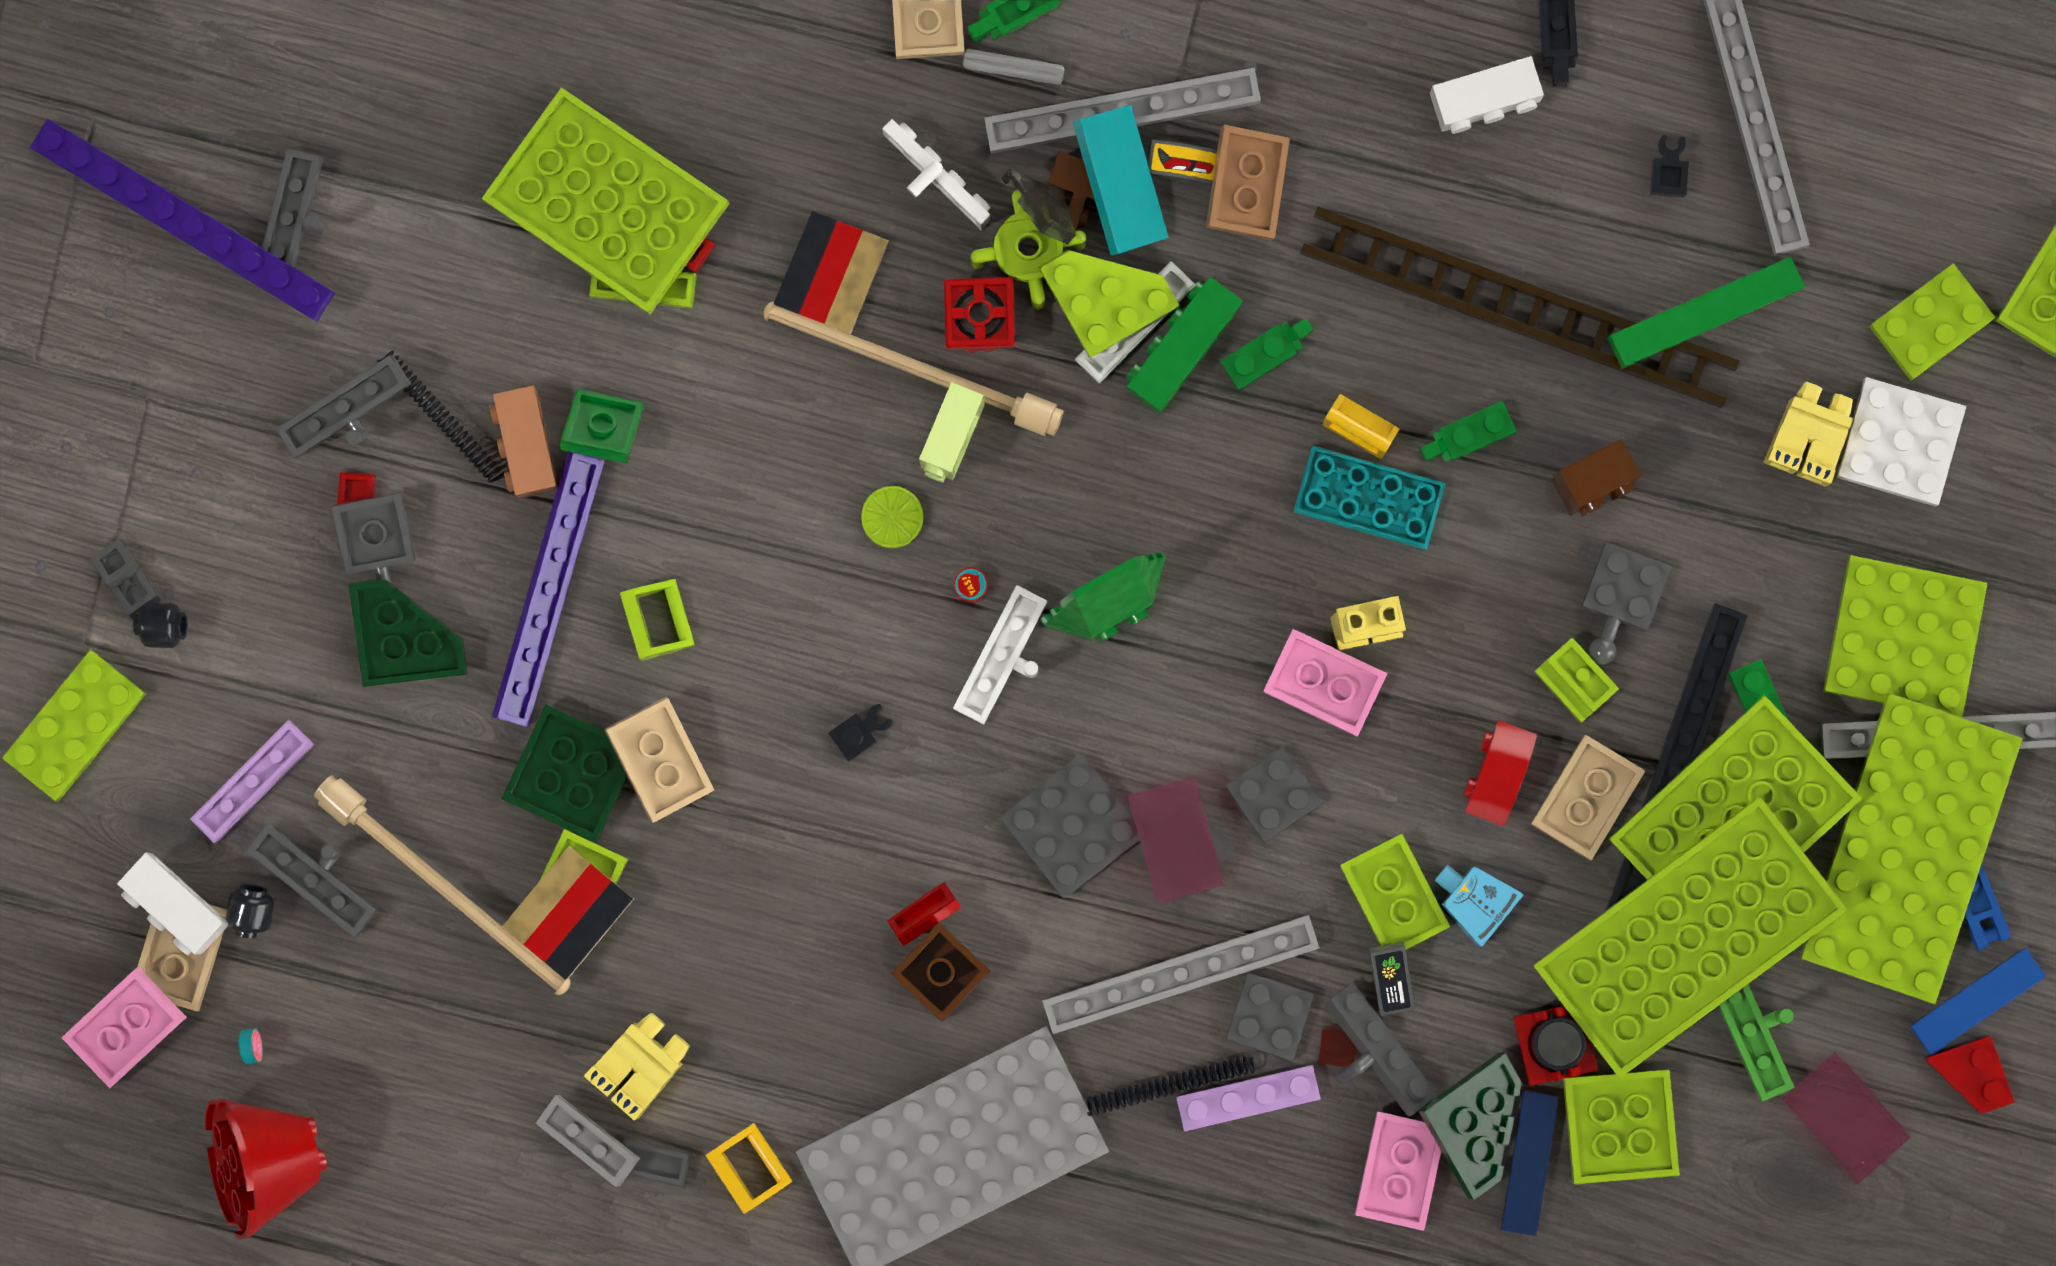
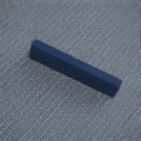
M1529 1091L1522 1092L1500 1230L1537 1236L1558 1096Z

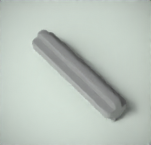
M967 49L963 59V66L966 69L1056 85L1062 83L1064 76V67L1062 65Z

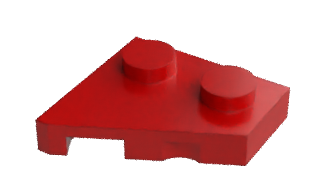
M1986 1036L1925 1057L1926 1063L1933 1067L1956 1092H1959L1979 1114L2015 1103L1991 1036Z

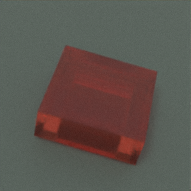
M1322 1029L1318 1064L1346 1067L1354 1062L1356 1046L1345 1032Z

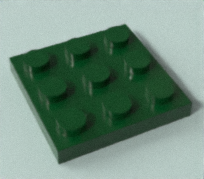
M545 704L501 799L597 843L628 776L605 731Z

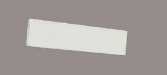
M1172 261L1159 273L1164 276L1178 303L1196 285ZM1169 313L1091 358L1083 350L1075 358V361L1093 379L1101 384Z

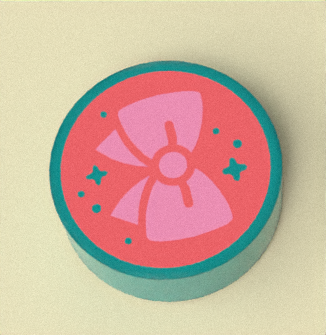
M256 1028L242 1030L238 1039L242 1061L245 1064L260 1063L263 1057V1046L259 1031Z

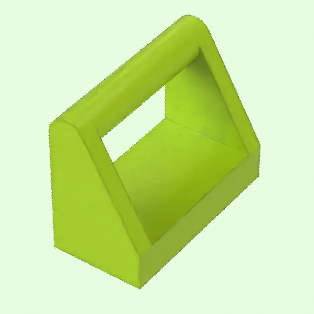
M676 579L620 592L636 650L642 662L695 646ZM665 591L679 642L653 648L638 598Z

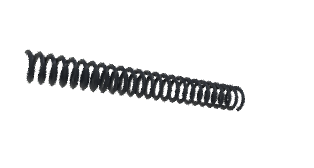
M394 350L390 351L384 358L377 360V362H380L386 357L393 355ZM399 355L395 356L396 360L399 359ZM403 360L398 362L400 366L403 364ZM408 365L402 368L403 372L408 369ZM413 370L405 374L407 378L412 375ZM417 375L413 376L409 380L410 383H413L417 379ZM421 380L412 388L404 389V392H409V397H414V402H418V407H423V412H428L427 417H432V422H437V427H442L441 432H446V437H451L450 441L456 442L455 447H460V452H465L464 457L469 458V462L474 463V467H479L478 472L483 473V478H488V483L495 482L504 475L505 471H502L498 476L491 479L501 469V466H497L492 472L487 474L489 469L496 464V461L491 462L486 468L482 469L491 459V456L477 464L487 454V451H483L478 457L473 459L475 454L482 449V446L477 447L472 453L468 454L478 441H474L469 447L463 449L473 439V436H469L464 442L459 444L461 439L468 434V431L463 432L458 438L454 439L463 430L464 426H460L455 432L449 434L459 424V421H455L449 428L445 429L447 424L454 419V416L449 417L444 423L440 424L449 415L450 411H446L441 417L435 419L445 409V406H441L435 413L431 414L433 409L440 404V401L435 402L432 407L426 409L436 399V396L433 395L427 402L421 404L431 394L429 390L421 398L417 399L419 394L427 388L426 385L421 387L418 392L412 394L422 384Z
M1244 1055L1242 1062L1241 1058L1237 1056L1236 1063L1232 1058L1229 1060V1064L1224 1060L1222 1068L1221 1064L1217 1062L1216 1069L1214 1065L1210 1064L1209 1071L1206 1066L1202 1067V1072L1197 1067L1195 1070L1196 1075L1190 1069L1189 1077L1185 1071L1182 1072V1078L1178 1073H1176L1175 1079L1172 1075H1169V1083L1164 1076L1162 1077V1084L1156 1078L1155 1086L1151 1080L1148 1082V1087L1146 1083L1142 1082V1091L1138 1084L1135 1085V1092L1132 1086L1128 1087V1093L1122 1087L1121 1094L1117 1089L1114 1091L1115 1098L1110 1091L1108 1092V1099L1104 1093L1101 1094V1101L1098 1095L1094 1096V1102L1091 1097H1088L1089 1112H1087V1115L1092 1116L1093 1109L1095 1115L1098 1116L1099 1107L1101 1112L1105 1114L1106 1106L1112 1112V1102L1117 1110L1119 1109V1101L1123 1108L1126 1107V1100L1129 1106L1133 1105V1099L1136 1104H1139V1095L1144 1103L1146 1102V1094L1149 1100H1153V1092L1155 1097L1159 1099V1089L1163 1097H1166V1087L1170 1095H1173V1086L1178 1094L1180 1093V1085L1183 1091L1186 1092V1081L1191 1090L1194 1088L1193 1080L1196 1087L1200 1088V1078L1204 1086H1207V1077L1210 1084L1213 1085V1073L1216 1081L1219 1083L1221 1081L1220 1072L1225 1081L1228 1079L1227 1071L1231 1079L1234 1078V1070L1237 1076L1240 1077V1066L1244 1075L1247 1076L1248 1074L1247 1065L1253 1074L1255 1072L1253 1058L1251 1057L1249 1060Z

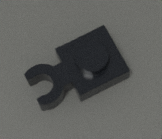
M1662 135L1658 142V150L1663 159L1654 158L1652 161L1650 195L1685 198L1687 195L1689 161L1679 160V156L1686 147L1685 137H1680L1677 149L1672 150L1666 145L1667 135Z
M880 704L871 707L867 718L863 721L855 713L828 733L848 762L877 742L872 735L874 731H885L892 726L893 721L891 719H888L883 724L875 722V714L882 709Z

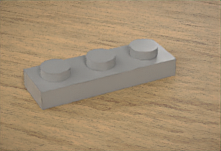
M555 1095L536 1122L539 1127L615 1187L621 1186L640 1159L561 1095Z

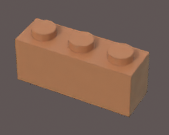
M532 385L493 394L495 404L489 405L493 424H499L502 437L497 438V445L501 459L507 458L509 471L504 472L508 491H514L518 499L557 491L558 480L538 390Z

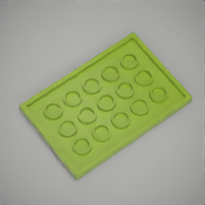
M562 87L481 198L485 203L649 315H651L730 204L727 199Z
M1763 695L1618 829L1609 840L1648 880L1759 796L1765 801L1803 852L1810 848L1863 798L1773 703Z

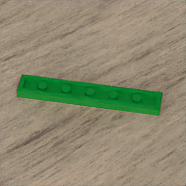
M1790 256L1611 334L1607 339L1623 369L1799 292L1805 288V285Z

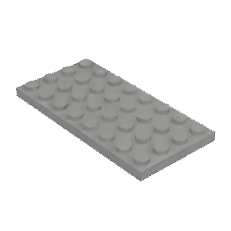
M1047 1026L796 1151V1154L851 1266H884L1108 1153L1109 1150L1092 1116L1087 1115L1089 1110Z

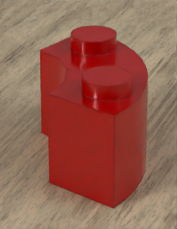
M1500 720L1497 721L1493 732L1486 731L1480 746V750L1485 752L1476 778L1469 777L1463 793V797L1468 798L1465 809L1466 813L1503 827L1505 826L1525 776L1538 734Z

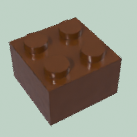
M1620 439L1560 470L1551 480L1570 516L1580 512L1581 516L1584 517L1601 508L1600 506L1605 504L1603 499L1608 496L1611 497L1612 501H1615L1630 493L1631 490L1636 488L1634 482L1641 477V474L1623 440Z
M938 923L891 974L941 1022H944L991 971L941 923Z

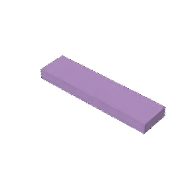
M287 720L190 820L213 843L217 844L315 744L291 720Z

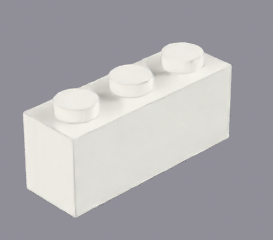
M1532 56L1434 85L1430 91L1441 131L1451 129L1453 134L1470 129L1472 127L1471 123L1484 119L1485 124L1501 120L1505 117L1504 113L1517 110V113L1521 114L1537 108L1536 103H1539L1544 96Z
M145 852L117 883L124 890L121 896L135 908L141 905L150 914L147 920L158 930L163 932L167 929L176 937L172 942L187 955L191 952L202 955L228 926V922L152 853Z

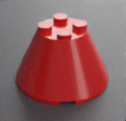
M221 1098L208 1102L205 1111V1130L212 1129L213 1146L207 1147L206 1150L216 1196L227 1224H235L239 1230L235 1232V1236L239 1239L249 1238L318 1184L320 1171L326 1170L327 1163L323 1150H317L314 1138L317 1136L316 1123L312 1116L305 1118L302 1115Z

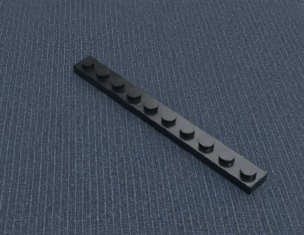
M1717 603L1713 604L1642 807L1700 754L1746 623L1747 614ZM1625 856L1606 910L1647 880Z

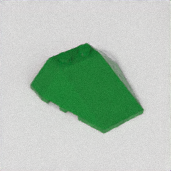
M1160 551L1156 555L1151 553L1148 557L1147 555L1133 557L1075 589L1059 602L1062 607L1058 608L1056 606L1050 610L1051 613L1041 618L1044 628L1089 641L1099 638L1103 642L1118 634L1117 627L1129 621L1131 625H1134L1149 616L1147 610L1152 608L1166 559L1164 552Z

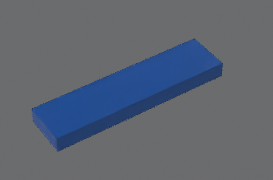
M2022 948L1909 1025V1027L1928 1055H1932L2046 976L2027 948Z

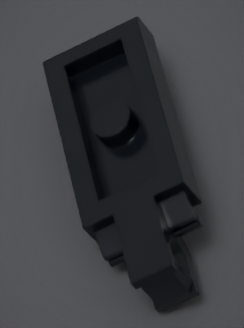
M1538 0L1541 53L1544 69L1552 68L1553 87H1565L1569 83L1568 68L1576 66V59L1578 57L1575 0Z

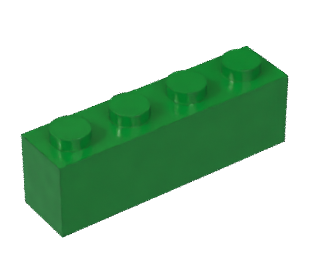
M1209 277L1205 283H1202L1200 280L1197 282L1187 296L1192 301L1184 311L1180 308L1175 311L1167 322V325L1171 327L1164 338L1158 335L1146 350L1150 354L1149 358L1143 366L1137 362L1125 378L1130 382L1127 385L1126 391L1159 416L1242 307L1243 300L1212 277Z

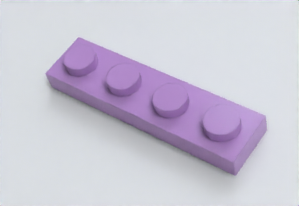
M1313 1065L1177 1096L1176 1100L1184 1131H1189L1321 1100Z

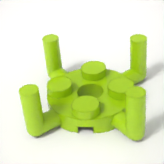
M1015 190L1012 194V205L1015 214L1010 216L999 228L994 239V247L974 250L971 253V265L974 269H982L985 262L996 260L999 267L1008 277H1013L1017 281L1028 282L1032 307L1036 310H1041L1045 306V293L1042 283L1044 277L1038 267L1063 253V247L1073 246L1076 250L1084 249L1086 246V234L1081 230L1061 234L1058 227L1048 218L1036 212H1029L1025 193L1022 190ZM1025 238H1032L1038 243V251L1032 256H1025L1018 249L1019 243Z

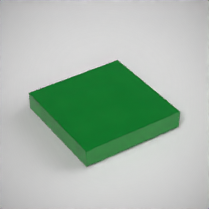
M576 389L560 441V450L628 464L643 414L644 402Z

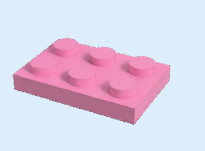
M1292 629L1263 693L1358 737L1387 673Z
M138 966L75 1024L62 1039L111 1088L187 1017Z
M1376 1112L1354 1215L1424 1231L1441 1150L1425 1122Z

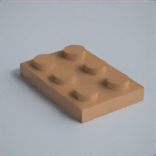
M1229 125L1221 126L1206 228L1270 241L1275 239L1290 138Z

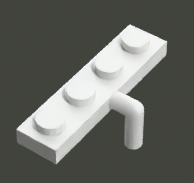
M891 119L882 128L884 136L922 172L907 187L912 195L917 197L932 182L980 230L991 221V216L987 212L990 206L978 194L972 197L963 188L966 183L955 171L951 170L947 173L940 163L942 161L941 158L929 146L923 149L914 141L917 135L904 122L898 125Z
M1016 585L953 707L954 710L984 725L1012 670L1029 678H1033L1038 674V665L1035 662H1028L1019 656L1048 602L1047 600Z

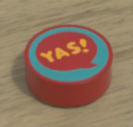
M964 568L954 578V592L964 602H977L987 593V578L977 568Z

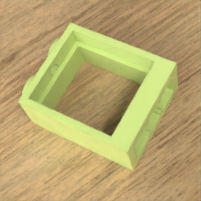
M951 382L919 458L921 468L925 471V476L944 483L945 478L954 480L985 406L984 395Z

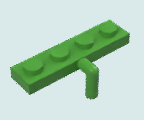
M1747 984L1720 1004L1718 1008L1758 1098L1763 1102L1795 1088L1769 1031V1028L1781 1023H1790L1794 1018V1014L1789 1009H1777L1762 1016L1749 984Z

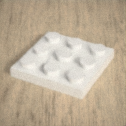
M1868 377L1864 378L1836 478L1935 507L1938 506L1966 406Z

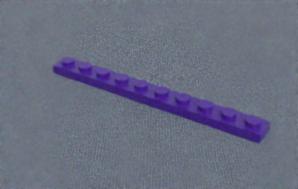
M49 119L46 120L29 147L318 322L335 295V292Z

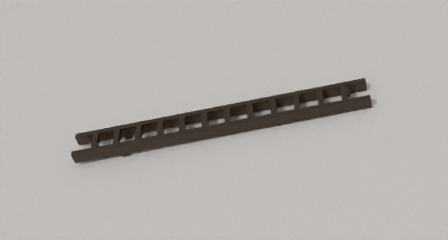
M1321 207L1316 209L1314 218L1341 227L1340 233L1336 232L1330 250H1333V253L1304 243L1301 255L1722 408L1725 404L1726 397L1698 387L1707 361L1735 371L1740 360L1685 341L1663 351L1656 371L1636 364L1622 369L1616 357L1603 353L1600 350L1609 326L1623 330L1637 324L1636 322ZM1350 231L1374 239L1365 265L1341 257ZM1382 243L1406 251L1397 277L1373 268ZM1414 255L1438 263L1430 288L1405 280ZM1447 266L1471 275L1462 301L1438 292ZM1479 278L1503 286L1494 312L1470 304ZM1512 290L1535 298L1527 324L1503 316ZM1544 302L1568 310L1559 336L1535 328ZM1576 314L1600 322L1591 348L1568 340ZM1674 349L1697 357L1689 383L1665 375Z

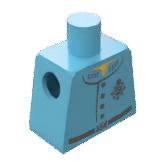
M1447 864L1434 880L1450 893L1442 902V908L1478 947H1482L1523 896L1518 890L1474 866L1464 876H1461Z

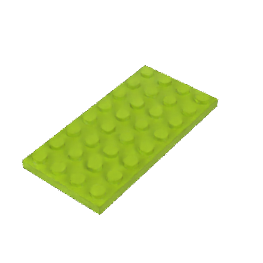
M1888 693L1855 791L1863 799L1846 815L1825 879L1848 911L1804 942L1799 959L1931 1004H1936L2023 738Z
M1759 796L1536 962L1534 967L1613 1071L1621 1078L1848 911V909L1765 801Z

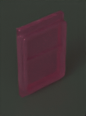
M1195 777L1127 795L1157 904L1169 900L1175 901L1180 897L1202 891L1208 892L1213 888L1224 886Z
M1835 1052L1825 1061L1820 1062L1816 1069L1799 1084L1794 1085L1795 1088L1782 1098L1857 1184L1881 1163H1884L1893 1152L1910 1138L1903 1127Z

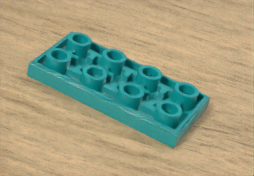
M1131 105L1073 121L1110 255L1120 254L1169 238Z
M1312 446L1293 513L1426 551L1446 483Z

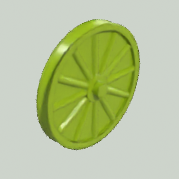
M886 486L874 491L865 501L861 512L862 526L866 535L874 543L885 548H900L911 543L920 533L924 519L923 509L917 497L909 490L899 486Z

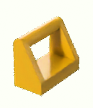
M1342 394L1338 396L1322 426L1381 460L1400 429Z
M755 1123L705 1155L744 1214L793 1182ZM745 1137L748 1138L777 1182L776 1185L755 1199L724 1153V1151Z

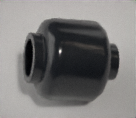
M147 603L142 607L140 614L135 615L133 619L134 634L139 636L142 644L149 648H175L180 640H184L187 635V616L185 612H181L176 604Z
M253 884L240 885V888L231 892L229 896L226 914L228 926L236 930L237 936L243 938L257 937V933L265 932L270 928L274 899L267 893L265 887Z

